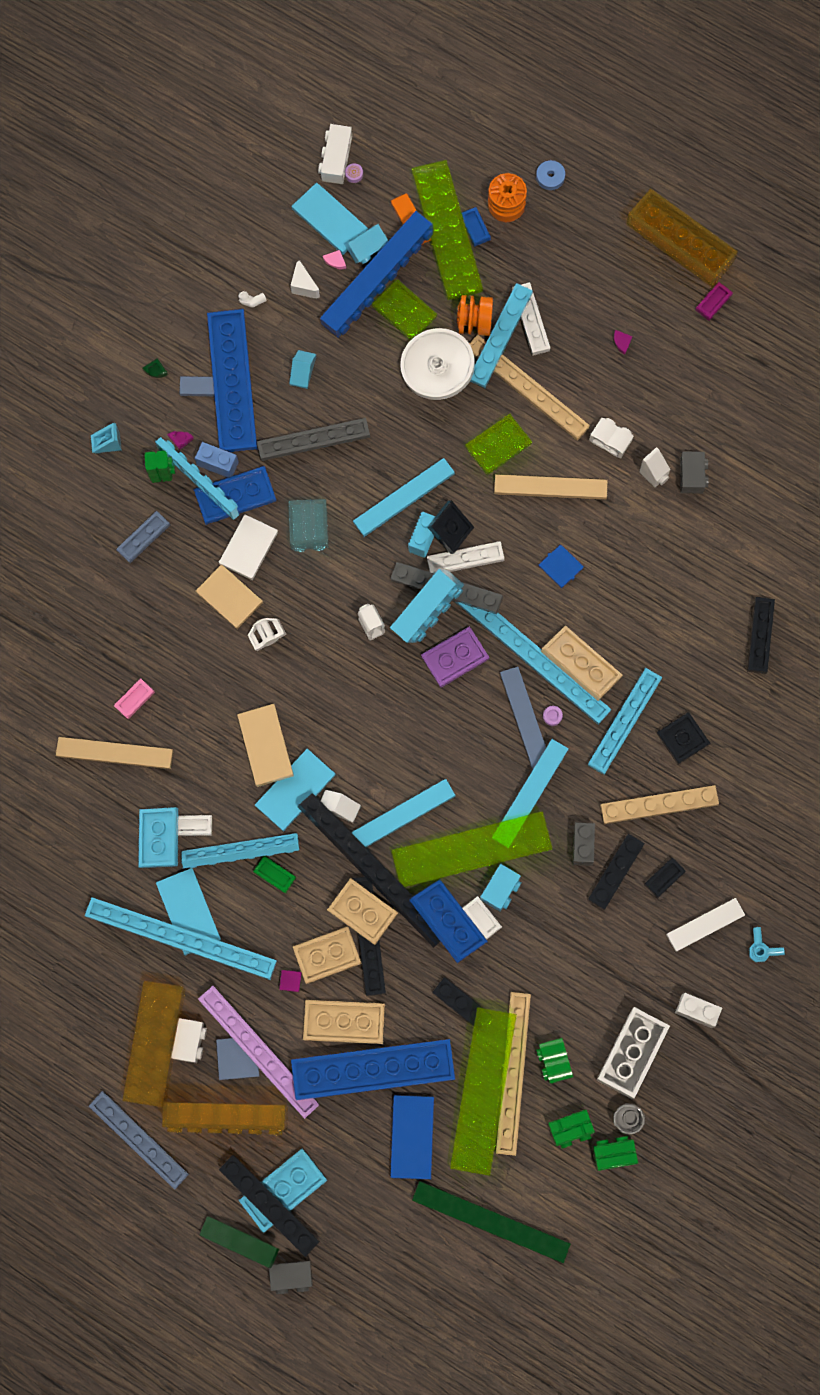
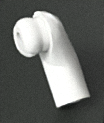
M245 291L239 294L240 303L251 308L267 301L263 293L255 297L248 295Z

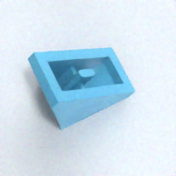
M298 350L292 362L290 385L308 389L316 354Z
M112 423L91 435L92 453L121 450L120 432L116 423Z

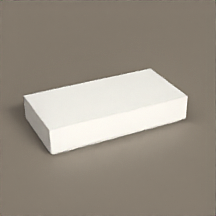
M212 815L178 816V836H212Z
M478 896L462 908L486 940L502 928Z

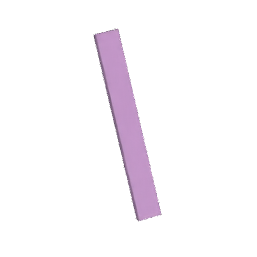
M214 986L198 998L202 1005L304 1119L319 1106L314 1098L296 1101L291 1072Z

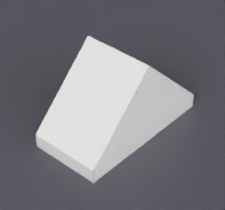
M298 261L291 282L292 294L317 299L320 297L319 289L302 263Z
M325 790L321 802L335 816L351 823L354 822L361 807L360 804L347 796Z

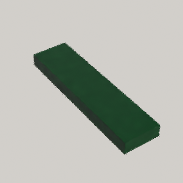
M207 1216L199 1234L268 1268H272L279 1248Z

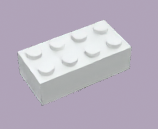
M635 1007L632 1008L596 1081L634 1099L670 1026Z

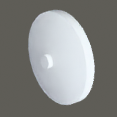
M436 328L418 334L407 344L401 357V372L407 386L415 394L431 400L450 398L461 392L470 382L475 368L474 354L470 344L463 336L449 329Z

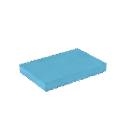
M178 808L141 809L139 812V868L178 866Z

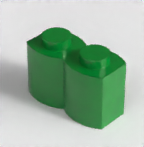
M560 1038L539 1044L540 1049L536 1051L539 1061L544 1062L545 1068L542 1069L544 1080H549V1084L573 1078L563 1039Z

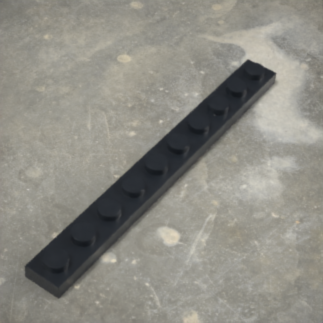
M313 793L298 805L302 813L434 948L440 940L409 901L413 896Z

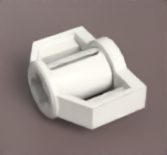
M263 618L253 625L248 637L254 649L259 651L285 636L286 632L279 619ZM269 621L273 622L278 631L277 634L274 635L268 623ZM256 629L263 640L260 644L254 634Z

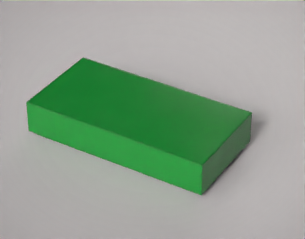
M263 856L253 871L254 874L285 894L296 880L294 875Z

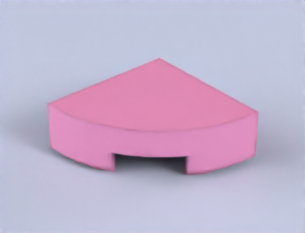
M340 250L323 256V260L327 265L339 270L346 269Z

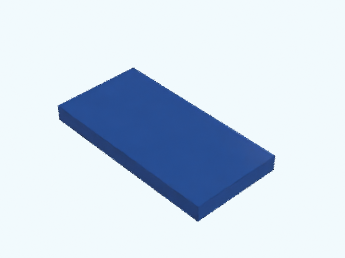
M265 466L212 484L215 488L219 487L225 493V497L228 500L232 499L238 505L237 511L239 514L276 502ZM200 488L194 489L206 525L230 517Z
M440 879L409 900L457 963L488 942Z
M394 1095L391 1178L431 1179L434 1097Z

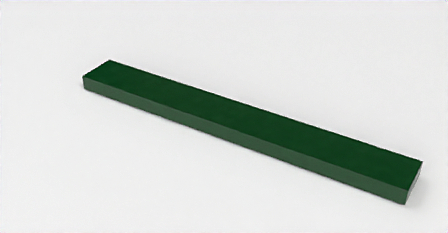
M420 1181L412 1199L416 1203L561 1263H564L571 1245L568 1242Z

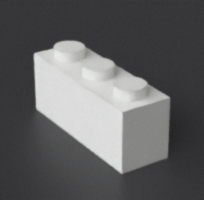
M330 124L329 131L326 130L325 142L327 144L322 149V158L324 160L323 163L319 164L318 171L321 174L322 181L343 184L352 141V127Z

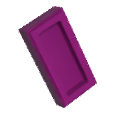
M718 282L696 307L695 311L710 321L730 299L733 292Z

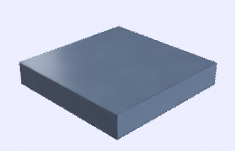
M233 1038L216 1040L219 1080L260 1077L259 1067Z

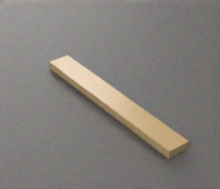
M479 335L469 343L477 360L486 344V341ZM504 355L501 356L493 373L578 441L589 429L590 425Z
M511 992L496 1154L516 1156L531 994Z

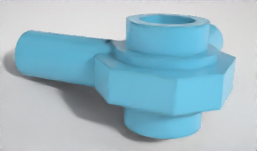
M761 927L753 928L754 943L749 948V955L754 962H765L769 956L784 955V947L768 948L767 945L762 943Z

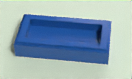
M477 207L460 213V218L474 247L491 240V236Z

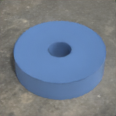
M545 161L537 169L536 180L546 190L558 189L564 183L565 169L556 161Z

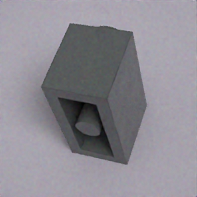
M682 452L680 457L681 493L703 494L705 487H708L709 479L708 476H705V470L708 469V458H705V452Z
M575 822L573 865H593L595 823Z
M311 1260L273 1264L272 1268H269L271 1291H276V1294H286L288 1289L296 1288L297 1292L309 1291V1287L313 1286Z

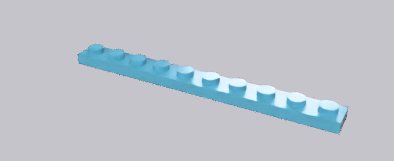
M455 602L596 724L599 725L610 713L611 709L601 700L597 701L502 615L499 613L496 615Z
M91 898L85 913L87 918L271 980L277 963L274 959L95 898Z

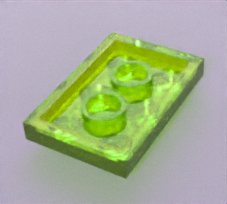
M398 279L372 303V307L409 340H412L424 331L437 318V313Z
M508 414L465 444V448L486 475H489L532 445V441L512 415Z

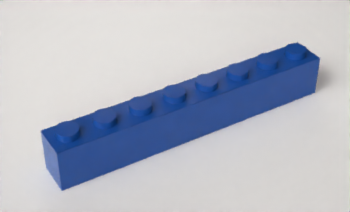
M415 211L321 316V324L338 338L341 334L344 335L349 330V325L360 318L364 308H368L373 303V298L384 291L388 281H392L397 276V271L408 264L412 254H416L420 250L421 244L431 238L433 235V224Z

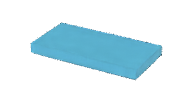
M318 183L313 185L291 206L294 212L333 247L340 250L342 255L348 251L345 247L346 243L368 230L361 221Z
M308 749L291 765L294 776L276 781L255 804L283 832L302 812L298 805L312 793L317 796L336 775Z
M193 868L156 882L172 925L221 941ZM182 950L184 955L190 954L189 952Z
M302 1148L261 1181V1183L291 1211L323 1185L327 1179ZM245 1196L239 1200L263 1233L273 1226Z

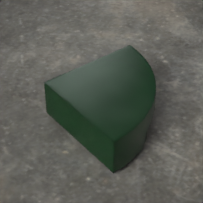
M158 358L142 368L147 375L154 378H162L168 375Z

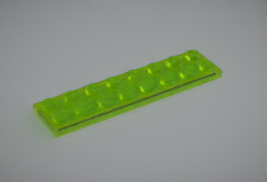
M447 160L412 168L424 217L433 224L431 242L447 300L460 298L462 295L468 296L483 292Z
M542 811L391 851L399 882L404 887H409L553 850Z
M477 1007L450 1169L490 1176L517 1014Z

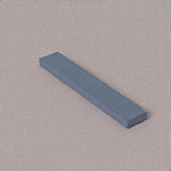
M519 667L500 672V676L533 770L544 753L546 746Z
M104 1091L89 1105L174 1190L189 1175Z

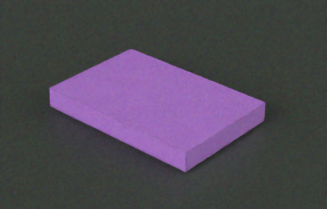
M470 626L421 654V658L440 688L489 660V656Z

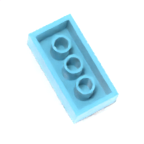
M438 569L390 628L407 643L421 642L426 636V630L429 627L432 628L439 619L437 617L441 612L445 613L450 608L452 599H456L461 595L464 584L448 570Z

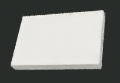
M244 515L223 553L219 565L222 564L225 568L253 580L275 540L278 530Z

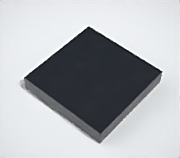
M450 500L447 501L427 528L450 554H454L474 529V526L454 502Z
M689 712L656 733L677 765L711 744Z

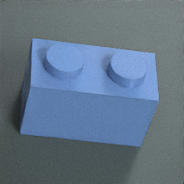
M204 442L201 443L195 456L197 466L227 478L233 476L239 463L237 455Z

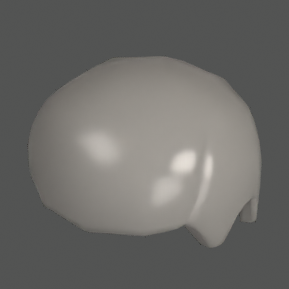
M626 1103L620 1106L614 1113V1125L624 1134H635L645 1124V1115L641 1108L635 1104Z

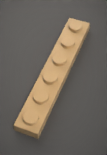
M714 785L601 804L600 807L603 823L609 824L718 806L719 801L716 786Z

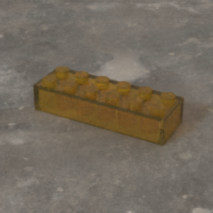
M651 188L628 214L626 224L711 287H714L735 262L737 250Z
M149 981L143 982L122 1101L165 1108L174 1060L171 1056L179 1018L181 1019L186 990L183 986Z
M163 1102L162 1127L167 1128V1132L182 1133V1129H188L187 1132L202 1133V1129H208V1133L222 1134V1130H228L230 1134H242V1130H248V1134L262 1135V1131H269L270 1135H282V1131H287L288 1106Z

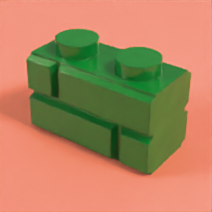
M166 450L157 451V453H145V469L152 483L161 482V480L163 482L172 481V474H176L175 463H173V458L168 456Z
M587 1110L548 1123L555 1146L560 1145L561 1149L573 1145V1140L580 1139V1142L591 1139V1134L595 1133Z
M628 1136L616 1138L617 1142L610 1144L608 1140L597 1141V1146H593L597 1171L638 1164L634 1140H629Z

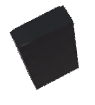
M672 857L644 885L658 899L686 871Z

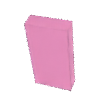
M140 678L114 707L129 719L155 692Z

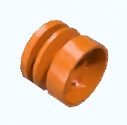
M505 173L498 175L490 183L488 208L491 215L498 221L512 222L520 218L524 213L527 189L522 178L515 174Z
M462 295L457 312L459 334H464V326H468L469 335H471L473 327H477L478 335L490 336L493 297H481L479 305H476L474 296H471L470 304H466L467 296Z

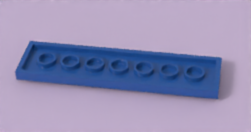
M244 309L207 313L219 448L228 452L257 449Z
M450 1039L291 1060L296 1101L455 1080Z

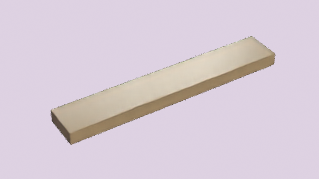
M495 474L494 494L606 500L607 480Z
M59 737L56 757L171 769L173 749Z

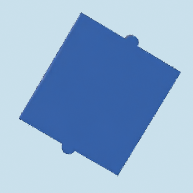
M561 544L552 553H548V557L538 565L561 589L570 580H574L575 576L584 568Z

